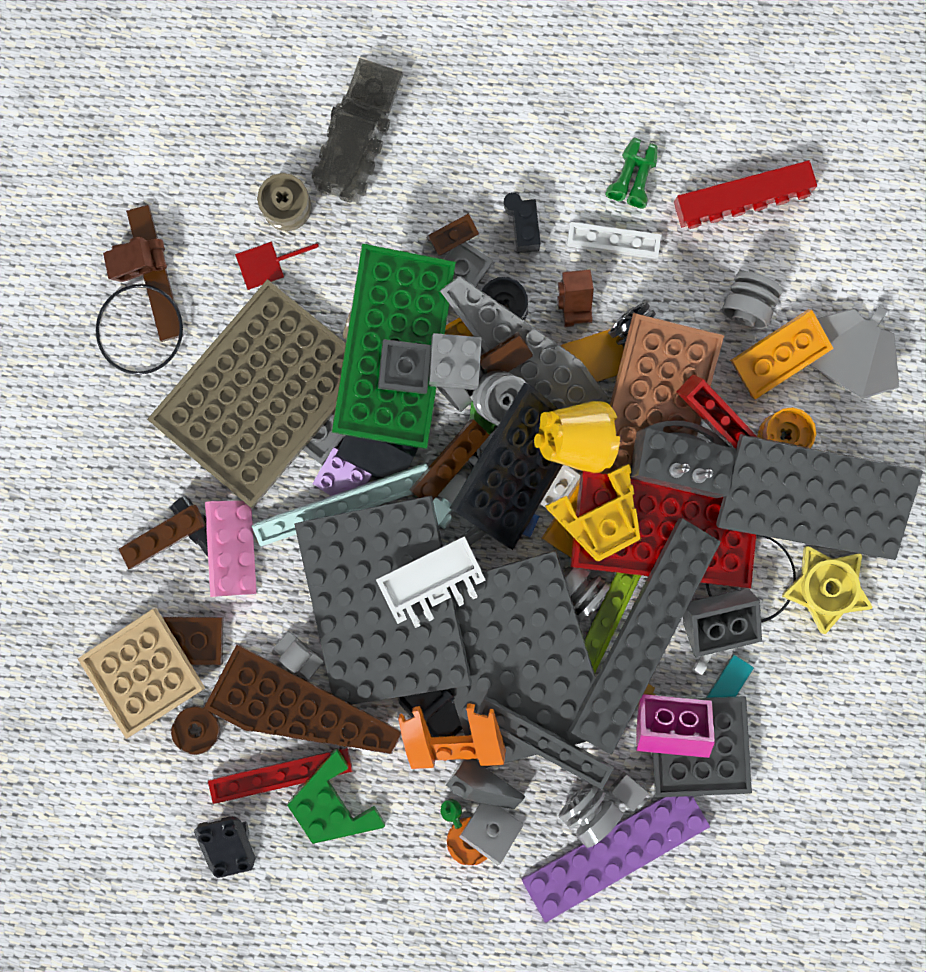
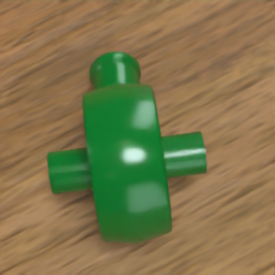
M454 799L444 801L440 809L443 819L447 822H453L455 829L462 827L459 820L462 815L460 803Z

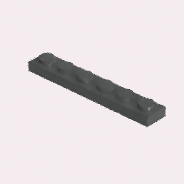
M485 696L476 714L488 716L489 710L493 709L501 735L600 789L604 788L614 770L613 765Z

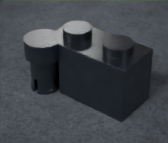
M508 193L504 198L503 206L505 212L513 216L516 253L539 251L541 242L536 199L522 200L519 194Z

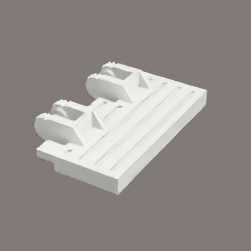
M465 536L376 579L397 624L407 620L403 609L406 608L415 628L420 626V621L411 605L420 602L426 619L431 621L434 617L425 598L428 597L433 607L451 598L447 587H450L458 605L461 606L464 604V599L458 592L455 583L463 580L469 596L475 599L478 596L469 576H472L476 585L485 581V578Z

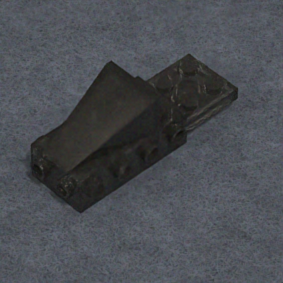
M359 58L346 96H343L341 103H337L336 107L333 106L330 125L327 130L328 140L326 145H322L319 153L320 163L314 167L311 179H313L318 192L324 195L332 194L338 196L341 200L349 203L352 201L359 203L361 196H365L368 188V183H366L368 176L372 175L375 169L376 162H374L376 154H380L383 146V134L387 133L390 127L391 120L388 119L403 77L402 71Z

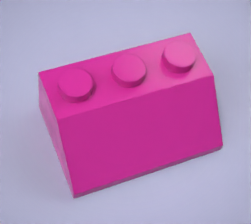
M642 695L638 706L636 727L637 751L710 757L715 743L712 701Z

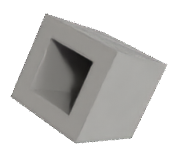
M625 771L609 788L610 792L633 812L636 808H642L648 800L646 796L649 793Z

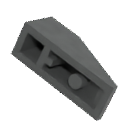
M463 759L446 784L454 794L466 800L509 809H515L525 798V795L484 766H480V763L474 759Z

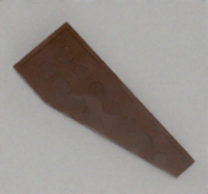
M236 644L204 706V709L245 731L261 732L387 754L394 752L402 736L401 730L239 644Z

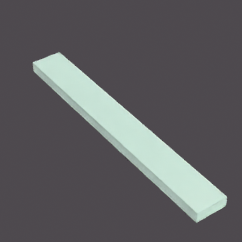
M424 463L253 523L252 528L261 547L296 535L294 523L376 507L411 495L413 493L409 489L427 470L428 464Z

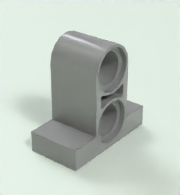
M290 631L273 648L281 656L279 661L294 673L299 671L308 679L313 676L324 662L320 656Z

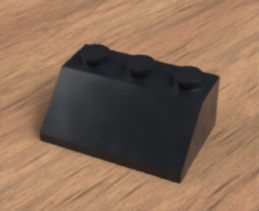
M345 435L335 456L381 479L407 470L419 448Z

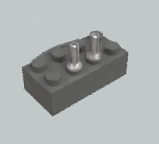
M686 421L656 423L636 433L630 466V478L713 498L729 496L736 449L730 448L723 439L711 430L695 423ZM679 426L692 429L708 438L712 443L691 434L666 433L663 431V428Z

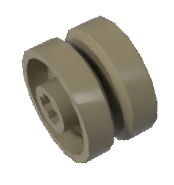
M286 173L272 175L264 180L259 188L257 196L259 209L269 225L281 231L297 230L310 217L312 209L310 196L302 181L294 175Z

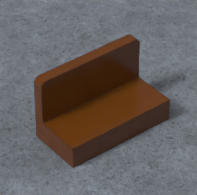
M468 213L429 234L426 238L431 242L437 255L440 256L478 236L479 232Z
M517 332L480 356V365L487 372L497 370L509 372L532 358L533 354L520 333Z

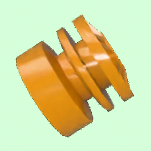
M793 407L784 408L764 419L759 426L757 437L811 448L815 442L816 428L810 415L803 410ZM782 432L787 434L784 440L780 438Z

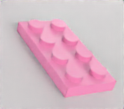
M244 501L205 502L210 597L257 594L252 508Z

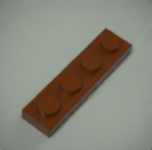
M470 419L409 490L417 498L432 496L434 500L490 435L474 419Z
M191 505L119 548V551L128 570L133 569L206 526V523L197 505Z

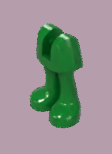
M634 137L622 153L625 162L620 177L616 182L607 187L605 195L609 199L618 202L623 201L628 192L634 167H638L636 179L627 198V204L644 209L648 203L645 184L650 169L656 167L658 147L656 144L649 143L644 154L645 157L636 156L640 149L641 139Z

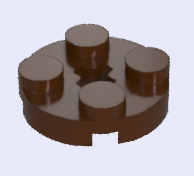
M192 706L181 711L171 728L172 740L176 747L191 755H199L210 750L218 741L220 734V724L216 715L200 706ZM193 724H196L198 727H201L202 731L199 732V737H196L195 734L190 733V730L193 728Z

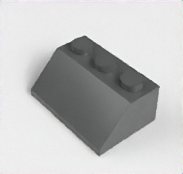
M749 588L690 601L683 615V625L695 658L762 642L760 600Z

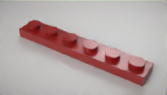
M348 748L338 749L349 765L348 769L340 774L352 772L353 768ZM333 751L209 779L208 784L212 803H221L305 783L313 776L318 767L329 758Z

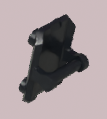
M450 689L398 697L400 706L411 718L414 717L412 713L413 708L420 706L431 737L456 736L462 730L453 701L455 697L451 694Z
M235 816L221 818L219 821L203 822L197 825L194 834L207 865L215 877L222 878L253 869L256 857L249 842L247 821L241 822Z

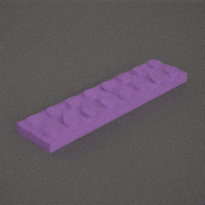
M693 796L661 797L618 822L609 834L592 847L587 848L582 843L523 877L521 880L546 923L710 828V825Z

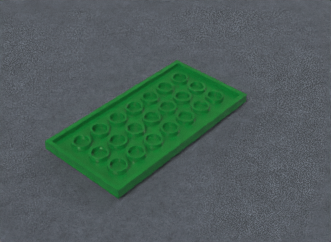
M362 243L331 433L427 448L436 387L428 386L426 394L378 389L382 341L385 339L431 345L433 333L445 334L449 302L440 290L453 281L456 262Z

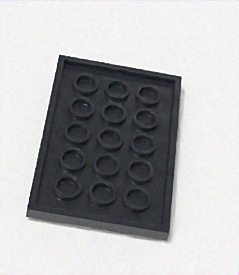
M526 383L521 387L449 508L511 550L515 548L563 466L562 464L545 459L540 449L536 448L534 444V437L539 433L541 414L558 410V408L534 387Z

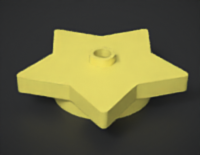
M805 546L803 548L801 576L782 594V597L808 608L820 633L826 634L844 613L872 609L870 601L860 587L859 573L862 554L832 559L809 546ZM827 583L831 586V590L829 592L826 591Z

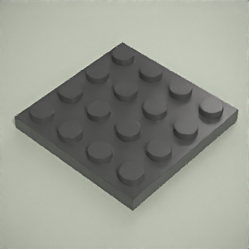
M746 697L688 698L712 701L715 743L709 758L652 752L655 797L752 794Z

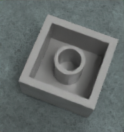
M433 333L431 338L428 386L476 390L479 386L482 337Z

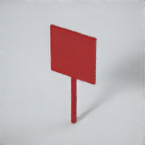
M271 241L235 254L247 290L263 285L267 279L272 282L284 278L279 261L318 248L319 244L316 243L277 257Z

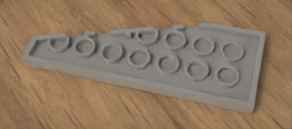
M458 276L440 290L473 336L482 337L481 346L485 352L515 333H520L531 350L533 357L508 373L522 378L558 409L590 401L606 402L609 400L580 359L461 276Z

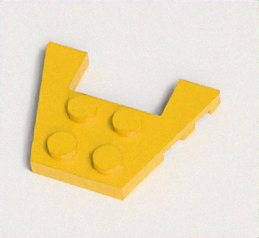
M629 464L607 474L618 497L578 518L567 496H563L545 505L546 509L596 561H600L640 540Z

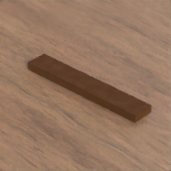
M149 205L126 211L133 238L143 237L144 240L158 239ZM166 269L161 271L152 270V272L143 275L145 285L161 289L175 302ZM146 288L160 341L165 342L179 338V319L175 308L164 295Z

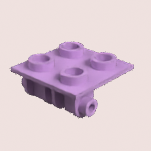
M333 447L312 483L330 496L364 485L373 477L372 474L335 456L338 451L336 447Z

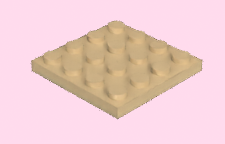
M157 608L150 610L77 658L126 739L206 689Z

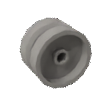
M490 371L479 379V386L472 394L473 405L479 415L499 426L523 384L528 383L522 378L505 371Z

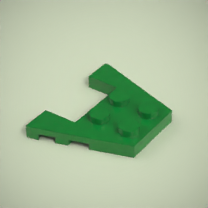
M338 748L333 750L329 758L318 767L313 776L302 785L287 804L312 844L385 827V822L375 806L353 818L329 780L347 770L349 766Z

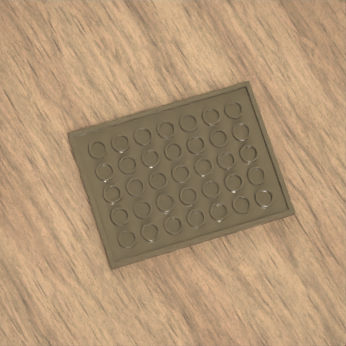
M267 279L147 420L249 507L254 508L334 414L346 343Z

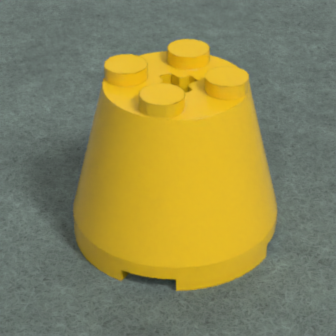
M590 401L550 412H543L540 417L539 433L534 437L535 447L539 448L543 457L549 461L581 471L600 473L605 468L612 466L618 454L620 436H616L614 422L617 419L616 413L608 403L603 401Z

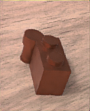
M134 237L130 239L129 243L112 246L111 250L103 253L108 279L125 282L152 272V270L161 271L166 269L163 240H144L143 237Z
M590 269L562 272V282H558L559 296H557L558 309L563 310L564 327H574V324L592 323L591 310L594 287Z

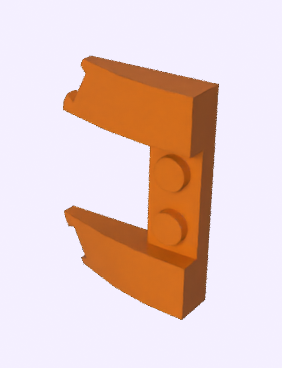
M468 703L466 710L472 735L431 737L420 706L413 708L412 713L414 717L408 720L405 719L402 713L399 714L398 720L402 740L411 769L434 768L436 760L477 758L480 766L504 765L506 748L494 710L490 709L488 716L476 714L474 712L475 704Z

